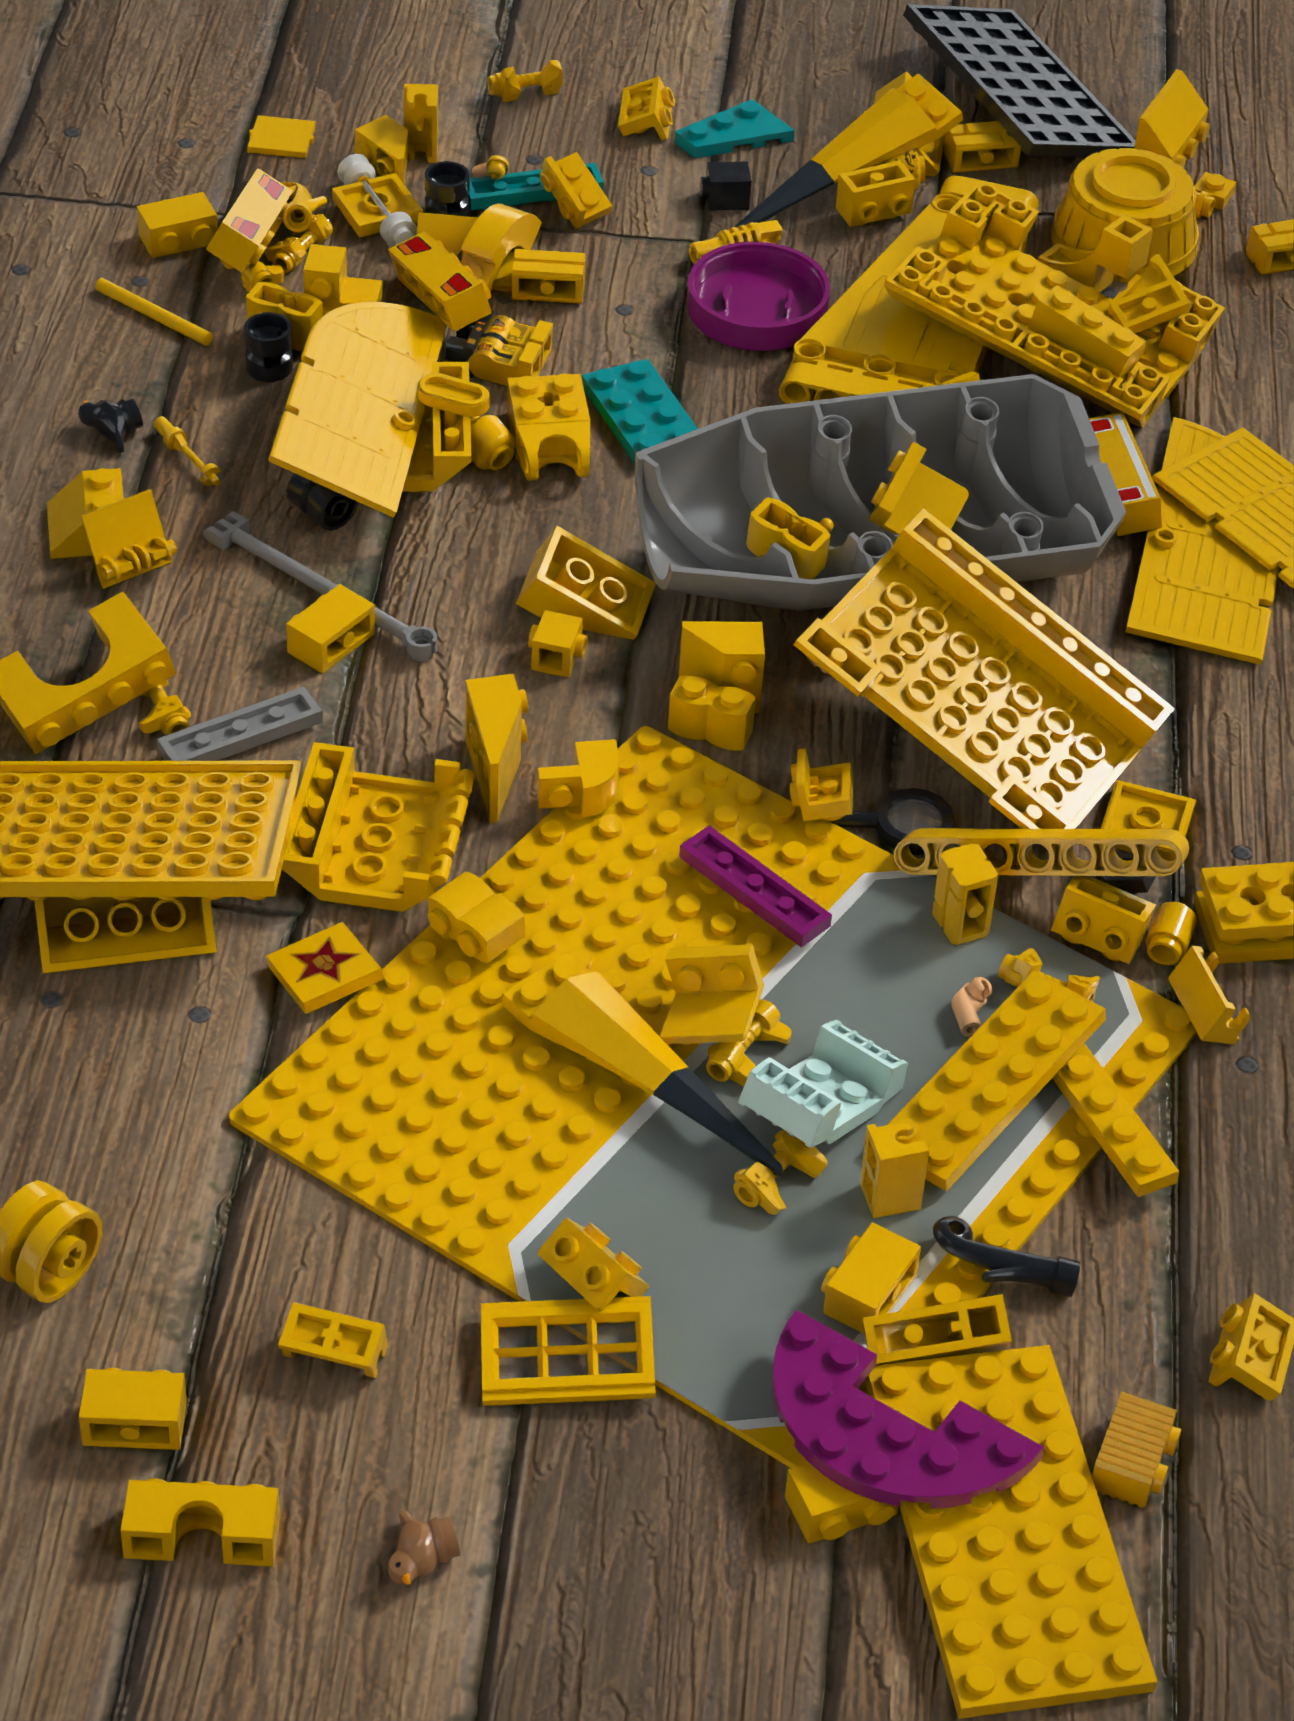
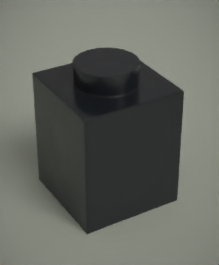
M748 161L707 162L706 176L700 177V195L707 198L709 211L750 209L752 181Z

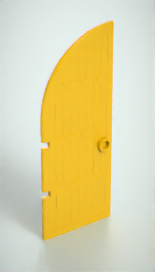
M386 302L348 304L323 315L314 324L306 339L301 355L302 362L298 364L285 405L287 411H284L268 458L269 462L394 518L399 506L425 409V404L418 398V382L422 377L432 374V362H437L447 325L437 315L413 307Z
M1173 417L1161 470L1225 436L1202 425ZM1158 485L1157 490L1161 497L1162 528L1148 530L1125 632L1258 665L1262 664L1272 610L1258 606V604L1268 607L1273 605L1280 567L1278 566L1271 571L1215 529V525L1220 522L1219 520L1214 518L1206 522Z
M1242 427L1152 476L1154 482L1206 522L1214 518L1219 520L1220 522L1215 525V529L1271 571L1279 566L1282 571L1279 572L1278 577L1294 589V465Z

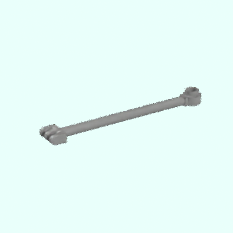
M234 511L227 514L225 519H220L214 523V527L210 526L203 531L205 539L221 550H225L235 543L321 594H326L337 586L332 581L248 534L250 532L249 520ZM375 607V625L401 639L402 644L406 646L407 652L413 660L427 662L429 657L433 658L434 653L436 654L438 650L437 633L433 629L424 626L416 627L413 624L408 626Z

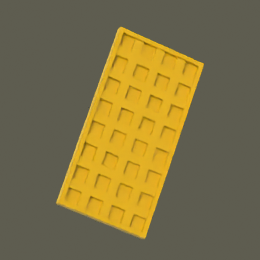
M1050 1345L876 1365L865 1379L869 1396L934 1432L959 1400L1044 1446L1043 1456L1039 1463L1020 1481L1000 1493L992 1490L988 1493L972 1497L971 1504L948 1508L931 1509L930 1503L900 1501L901 1514L958 1719L1154 1692L1158 1681Z

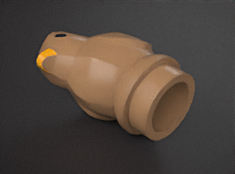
M407 1511L399 1513L403 1529L397 1551L388 1562V1573L393 1583L410 1585L416 1577L432 1573L438 1562L446 1564L449 1563V1559L461 1556L450 1517L439 1520L437 1517H434L426 1523L415 1520Z

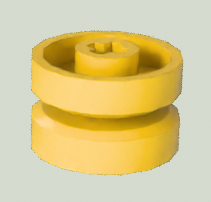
M36 1180L24 1185L0 1209V1277L7 1282L17 1283L21 1291L39 1302L51 1303L62 1298L81 1280L98 1252L102 1238V1220L98 1213L80 1202L69 1200L64 1192L48 1182Z

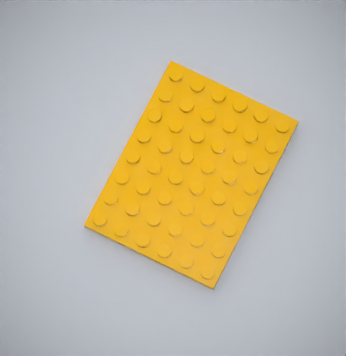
M303 760L0 761V899L5 897H27L30 900H44L48 897H70L74 900H87L92 897H114L118 900H130L135 897H158L162 900H174L179 897H201L206 900H217L222 897H245L250 900H260L266 897H275L290 836L294 802L304 774Z

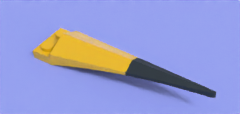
M919 73L899 88H891L734 227L737 228V226L746 225L751 222L761 223L794 204L837 183L840 173L872 167L887 159L939 139L963 121L962 111Z
M568 951L502 993V1005L529 1030L588 1058L630 1081L710 1130L755 1162L768 1167L774 1175L782 1176V1165L598 971L591 972Z

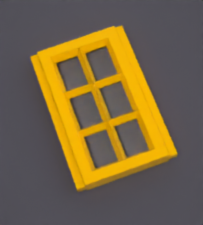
M651 1296L614 1297L602 1311L596 1309L586 1299L481 1303L483 1406L656 1398Z

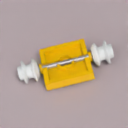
M352 154L344 158L337 170L338 177L344 185L332 188V200L359 238L372 236L380 232L381 237L386 241L388 247L391 248L417 235L415 223H418L419 212L423 213V209L398 175L392 173L375 178V169L369 164L368 159L364 155Z

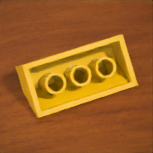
M48 897L44 900H34L43 973L217 952L211 900L201 897H179L174 900H162L158 897H135L130 900H118L114 897H92L87 900H74L70 897Z

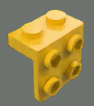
M912 442L906 452L898 450L888 468L893 475L888 484L881 482L870 502L876 506L868 520L889 532L900 534L924 508L951 530L968 499L969 492L965 487L920 463L927 449Z

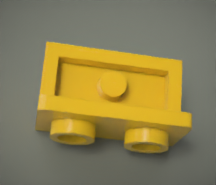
M806 748L798 749L797 763L791 764L793 783H790V796L793 807H800L803 822L818 819L835 821L845 815L852 814L853 772L851 762L810 768Z
M565 1217L538 1250V1255L600 1311L607 1307L619 1291L631 1297L643 1296L650 1287L637 1275L642 1270V1267L623 1251H620L616 1256L607 1247L611 1239L592 1223H589L584 1228Z

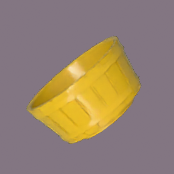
M1115 148L1091 154L1078 164L1070 176L1069 185L1061 203L1056 209L1051 226L1052 243L1055 245L1059 242L1076 249H1094L1099 244L1103 229L1125 214L1152 228L1153 232L1147 264L1127 279L1114 274L1113 281L1128 283L1136 274L1140 276L1150 266V259L1157 254L1160 255L1171 274L1175 276L1193 262L1198 251L1199 228L1196 222V190L1192 178L1178 163H1174L1168 157L1147 150Z

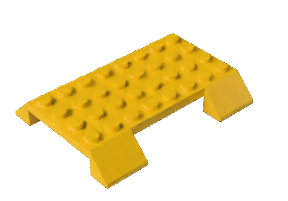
M924 508L902 530L891 549L822 620L817 618L793 644L857 697L865 696L989 796L990 800L988 802L1021 829H1076L1175 709Z

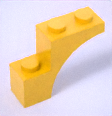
M1124 214L1103 229L1101 239L1096 248L1076 249L1058 242L1041 254L1037 261L1055 270L1062 271L1068 277L1085 286H1090L1100 293L1112 284L1114 274L1127 279L1147 264L1153 229Z

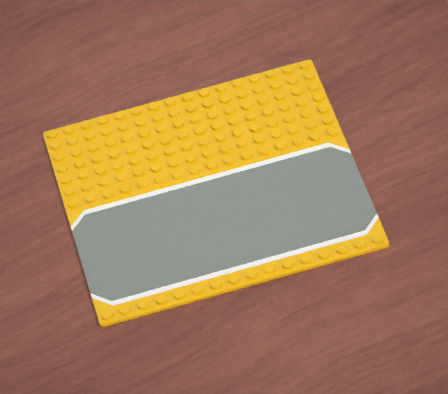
M643 726L618 748V794L614 803L608 809L597 815L582 818L580 806L554 808L480 877L494 893L506 897L521 910L525 917V937L490 962L485 963L474 956H467L459 947L457 940H453L445 934L437 933L429 925L382 969L383 980L359 990L229 1113V1122L233 1127L519 1302L585 1299L538 1255V1250L565 1217L584 1228L589 1223L594 1224L611 1239L607 1247L616 1256L620 1251H623L642 1267V1270L637 1275L650 1286L643 1296H651L655 1385L786 1466L794 1468L809 1462L795 1448V1439L788 1431L785 1423H780L775 1409L772 1393L775 1350L786 1323L796 1310L867 1348L865 1334L823 1313L825 1293L821 1292L823 1280L831 1267L839 1268L842 1264L845 1251L855 1235L861 1237L873 1222L921 1246L917 1276L890 1313L981 1298L993 1283L982 1281L983 1273L989 1270L954 1257L943 1250L934 1238V1223L942 1217L956 1216L964 1219L970 1225L973 1231L972 1241L1020 1251L1103 1150L1053 1079H1051L947 1192L925 1179L921 1210L879 1218L872 1217L860 1186L866 1127L870 1124H876L877 1127L887 1125L970 1038L961 1034L951 1007L953 996L966 983H971L973 978L983 977L987 979L992 985V994L987 997L986 1004L977 1012L982 1025L1017 989V987L1006 983L1004 979L998 977V971L1004 957L1008 953L1014 956L1020 955L1028 948L1035 949L1043 963L1040 971L1053 978L1055 977L1067 982L1069 975L1099 976L1100 980L1093 1002L1106 1008V1020L1085 1044L1134 1111L1198 1033L1182 1006L993 908L990 933L987 937L960 945L951 944L943 932L944 927H940L932 915L933 902L935 901L936 877L933 875H912L903 872L896 865L893 854L830 821L818 819L803 822L800 807H793L792 801L649 726ZM710 825L831 913V927L801 948L679 857L680 845ZM752 944L764 982L760 999L774 1004L780 1013L779 1021L792 1030L789 1044L778 1041H754L745 1051V1054L756 1066L770 1057L790 1069L813 1054L821 1026L830 1021L838 1020L845 1027L852 1031H857L860 1036L873 1041L880 1048L890 1051V1054L900 1060L908 1062L903 1089L882 1106L878 1114L833 1143L827 1144L822 1142L815 1146L826 1157L828 1162L826 1168L817 1178H813L791 1165L786 1167L782 1172V1176L775 1178L779 1195L786 1205V1209L777 1215H771L760 1205L754 1208L744 1205L737 1198L733 1190L735 1183L734 1174L739 1169H747L756 1163L754 1160L693 1119L630 1081L588 1058L529 1030L502 1005V993L568 951L591 972L598 971L660 1037L676 994L665 961L669 948ZM718 1042L693 1043L690 1045L667 1044L757 1140L774 1155L776 1153L773 1147V1142L776 1141L775 1134L784 1129L772 1125V1122L765 1117L756 1115L755 1111L738 1103L744 1088L743 1086L731 1079L725 1082L717 1081L706 1070V1064L709 1061L708 1048ZM619 1291L615 1297L631 1296ZM635 1322L597 1324V1344L636 1342ZM586 1324L560 1326L587 1343ZM636 1352L605 1354L637 1373ZM864 1380L857 1389L868 1394Z

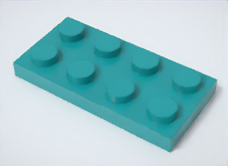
M649 359L637 360L582 374L585 393L634 464L636 452L698 429Z

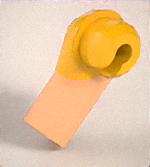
M493 155L489 157L486 163L473 167V177L491 176L494 180L502 179L508 172L509 162L501 155Z

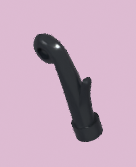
M956 1216L942 1217L934 1223L933 1235L943 1250L954 1257L989 1270L983 1273V1282L1012 1281L1037 1284L1048 1287L1051 1293L1067 1297L1073 1296L1078 1282L1080 1261L1061 1256L1053 1259L972 1241L973 1231L970 1225L964 1219Z

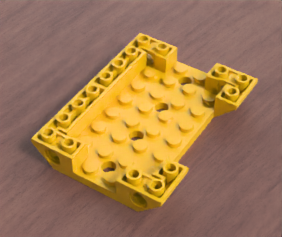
M977 180L948 212L940 236L927 250L917 246L886 279L884 287L891 297L1113 414L1123 412L1128 422L1143 429L1197 360L1224 313L1225 307L1217 304L1207 296H1202L1188 289L1177 281L1190 301V312L1135 333L1145 340L1146 344L1138 363L1130 371L1127 380L1123 383L1124 379L1114 375L1108 369L1099 367L1080 357L1077 353L1053 343L1045 336L1027 329L1038 300L1056 285L1070 291L1075 297L1100 310L1105 316L1114 321L1109 313V303L1112 299L1099 293L1096 289L1085 286L1068 277L1062 271L1055 270L1037 261L1033 256L1018 251L1035 222L1039 211L1028 206L1024 201L1014 199L997 190L993 185Z

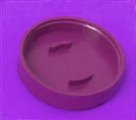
M768 242L734 243L708 252L693 265L688 279L687 310L693 323L703 333L723 344L756 351L785 349L793 347L828 311L830 283L827 274L815 260L793 248Z

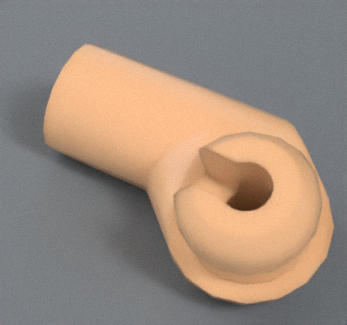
M975 977L971 983H966L953 996L951 1001V1007L959 1029L965 1037H971L980 1028L981 1023L977 1012L986 1004L987 997L992 994V985L983 977Z

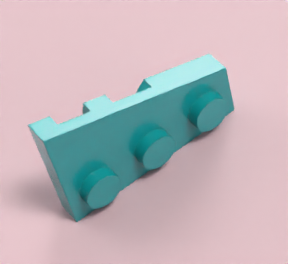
M751 99L676 130L674 143L694 158L733 152L734 147L738 145L751 144L753 148L764 147L767 140L780 138L782 143L793 142L795 130Z

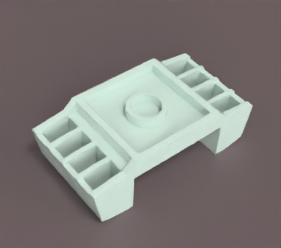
M833 1020L821 1026L813 1054L788 1069L768 1057L752 1069L738 1103L756 1112V1115L765 1117L772 1122V1125L779 1126L789 1132L788 1135L795 1136L805 1142V1145L809 1148L822 1142L831 1144L878 1114L882 1106L903 1089L908 1062L900 1060L890 1054V1051L884 1050L875 1045L873 1041L860 1036L857 1031H852L842 1025V1022Z

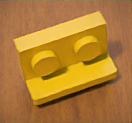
M660 76L623 88L618 127L623 137L633 133H643L654 126L661 141L668 139L669 128L673 124L671 112L672 107L675 106V99L669 87L665 88Z
M577 152L556 162L552 156L544 159L540 173L541 183L547 192H552L558 201V207L562 216L565 219H569L575 229L611 213L612 204Z
M1253 1293L1241 1303L1231 1304L1222 1315L1220 1327L1223 1329L1219 1343L1210 1356V1363L1213 1365L1208 1382L1218 1387L1232 1377L1270 1402L1281 1395L1294 1345V1318L1256 1293Z

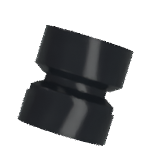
M441 161L430 165L426 169L425 213L469 217L470 199L468 194L470 191V174L464 165L457 162Z
M263 312L248 318L244 324L246 371L249 376L263 382H276L288 377L293 371L292 328L288 318L273 312Z
M294 473L288 483L287 497L291 503L308 514L312 520L326 530L333 531L346 525L357 510L359 502Z

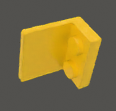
M753 945L669 948L665 961L676 994L660 1038L666 1044L681 1045L744 1041L764 988Z

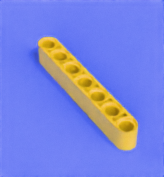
M920 828L910 832L897 844L894 850V860L898 868L907 874L937 875L940 854L943 851L949 850L950 844L954 843L964 846L973 843L979 844L987 856L986 861L991 862L998 875L1164 877L1172 875L1179 869L1188 856L1189 844L1182 833L1172 829ZM914 843L921 846L925 853V859L921 860L912 856L909 844ZM995 843L1003 846L1007 851V859L1000 860L994 857L990 849L991 844ZM1032 844L1044 846L1048 850L1049 860H1040L1035 857L1032 852ZM1082 844L1086 846L1091 853V860L1079 859L1074 854L1073 845ZM1123 844L1128 846L1133 852V860L1126 861L1119 858L1115 852V845ZM1165 844L1172 847L1176 853V860L1167 861L1161 858L1158 854L1157 846Z

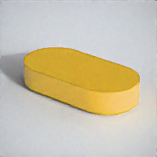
M440 373L428 374L418 382V398L427 406L466 417L483 415L489 409V391L480 384Z

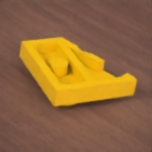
M1159 254L1154 255L1150 259V266L1140 276L1136 274L1128 282L1127 288L1119 292L1109 303V313L1114 321L1130 329L1134 334L1190 312V301Z

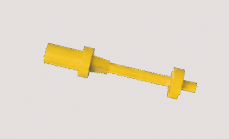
M158 417L154 421L153 426L164 437V444L171 450L177 449L182 451L200 469L204 475L198 479L203 485L219 486L221 480L216 474L221 472L218 466L214 463L205 465L187 446L186 433L181 428L174 427L165 417Z

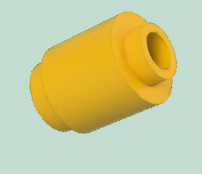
M1166 902L1157 907L1145 940L1147 954L1153 961L1163 965H1174L1187 953L1197 924L1195 913L1187 905L1181 902Z

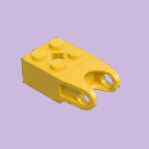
M563 373L549 376L507 378V417L509 428L515 437V459L519 460L528 481L538 480L540 469L551 463L566 464L572 467L580 478L589 477L590 416L581 374Z

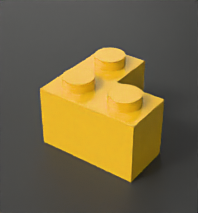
M310 245L303 269L304 293L322 301L323 315L348 304L383 302L382 280L347 277L346 247Z

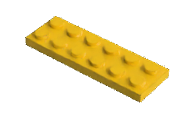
M1033 971L887 1124L910 1123L914 1125L913 1134L896 1138L902 1144H908L912 1141L926 1142L929 1149L925 1179L947 1192L1106 1020V1008Z

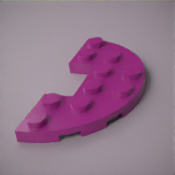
M798 1310L793 1313L786 1323L775 1350L773 1363L772 1393L775 1409L780 1423H785L788 1431L795 1439L794 1446L797 1451L820 1473L836 1484L863 1497L894 1506H900V1501L902 1500L930 1503L931 1509L948 1508L971 1504L972 1497L988 1493L992 1490H996L998 1493L1006 1490L1026 1476L1042 1459L1044 1446L959 1400L935 1432L857 1389L875 1368L876 1353Z

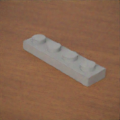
M301 687L157 738L158 751L165 761H218L323 723V712L307 689Z

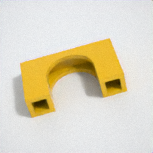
M123 591L88 610L99 637L110 651L103 667L92 677L73 685H51L43 682L34 674L18 650L0 660V705L35 754L56 744L177 674L167 648Z

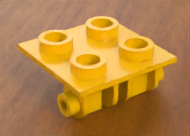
M151 489L80 515L103 589L171 563L172 555L177 553L174 541L172 539L166 541Z

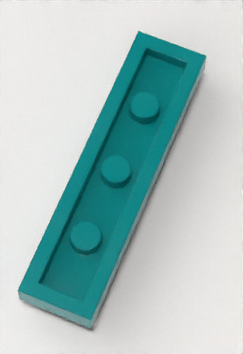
M586 163L585 165L604 192V180L596 163ZM542 169L508 173L499 180H494L491 176L470 178V191L468 195L471 210H486L494 204L520 206L525 203L555 201L556 198L552 192H547L541 183L540 173Z

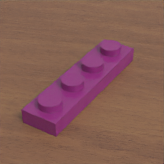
M710 825L680 845L679 857L801 948L831 927V913Z

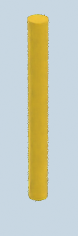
M104 278L97 280L95 284L96 291L204 346H208L212 342L213 334Z

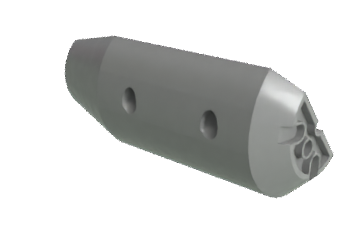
M1034 374L753 408L638 451L635 456V490L640 532L651 574L660 589L797 612L835 607L891 549L900 534L889 532L868 520L876 506L870 501L880 483L888 484L893 475L888 468L898 450L906 452L912 442L927 449L920 463L965 487L969 492L968 499L951 530L1016 582L1077 575L1087 572L1121 525L1126 510L1107 463H1101L1099 456L1100 445L1081 398ZM766 497L786 503L800 517L809 518L818 523L823 518H829L833 521V530L829 532L831 537L826 566L813 580L798 577L791 553L776 542L771 545L767 554L757 557L748 549L746 541L750 513Z

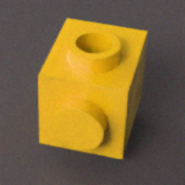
M545 610L539 625L533 624L529 634L528 647L532 648L531 670L569 678L577 658H584L587 649L588 635L582 634L583 618Z

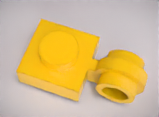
M1205 172L1194 186L1196 190V218L1201 219L1202 216L1209 218L1214 207L1223 210L1235 193L1237 182L1226 179L1220 174Z

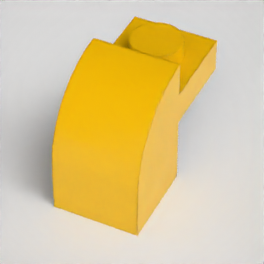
M616 739L575 742L574 765L538 768L537 801L539 809L580 806L582 818L597 815L608 809L614 803L618 794L619 753Z

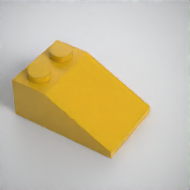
M556 526L536 551L516 604L542 618L545 610L583 618L582 630L634 640L640 630L656 582L561 527Z
M514 674L465 680V741L489 824L497 823L521 761V743H527V728L525 720L522 719V714L528 713V700L525 689H518Z

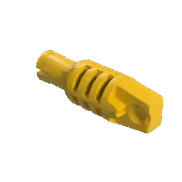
M777 220L761 223L751 222L746 225L737 226V228L732 227L728 230H721L716 234V237L690 243L689 256L693 264H695L708 252L729 244L740 242L778 244L781 240L783 229Z

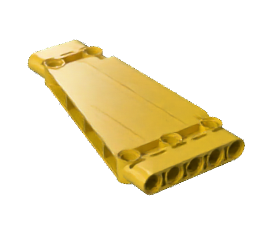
M955 175L948 177L944 181L939 195L933 198L932 202L809 331L794 344L793 359L779 388V396L785 404L938 386L970 371L980 372L989 349L988 347L891 297L884 287L886 279L917 246L927 250L940 236L948 212L978 179ZM982 181L983 183L993 185L997 190L1014 199L1024 201L1028 206L1036 210L1039 207V201L1031 191ZM1027 236L1018 250L1022 253L1026 249Z

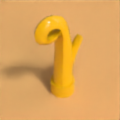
M280 182L293 191L288 199H293V201L286 206L283 214L285 226L293 232L305 231L310 226L312 213L327 203V198L320 196L312 199L305 186L295 182Z

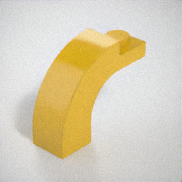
M504 204L490 206L479 216L468 232L461 247L464 253L461 264L463 266L468 265L477 279H484L491 291L500 267L508 253L512 249L531 250L542 222L536 215Z

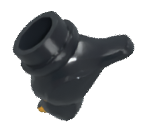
M133 398L126 401L120 399L117 403L109 400H100L97 403H92L85 400L78 410L80 421L89 427H94L104 437L113 441L118 453L124 452L123 439L126 433H134L135 429L143 427L140 410Z

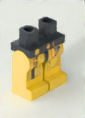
M492 311L491 314L457 330L456 337H449L446 343L445 360L469 362L470 378L475 375L483 380L507 386V378L539 376L540 370H542L551 353L553 323L539 320L536 327L516 323L507 316L498 315L494 317V311Z

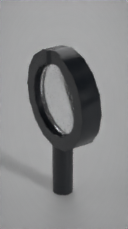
M908 788L899 789L886 795L879 803L877 812L852 811V814L845 815L841 819L833 821V823L839 827L876 828L878 836L884 843L895 849L897 844L915 829L953 828L954 816L951 806L941 796L929 790ZM909 844L911 854H925L922 847L918 844Z

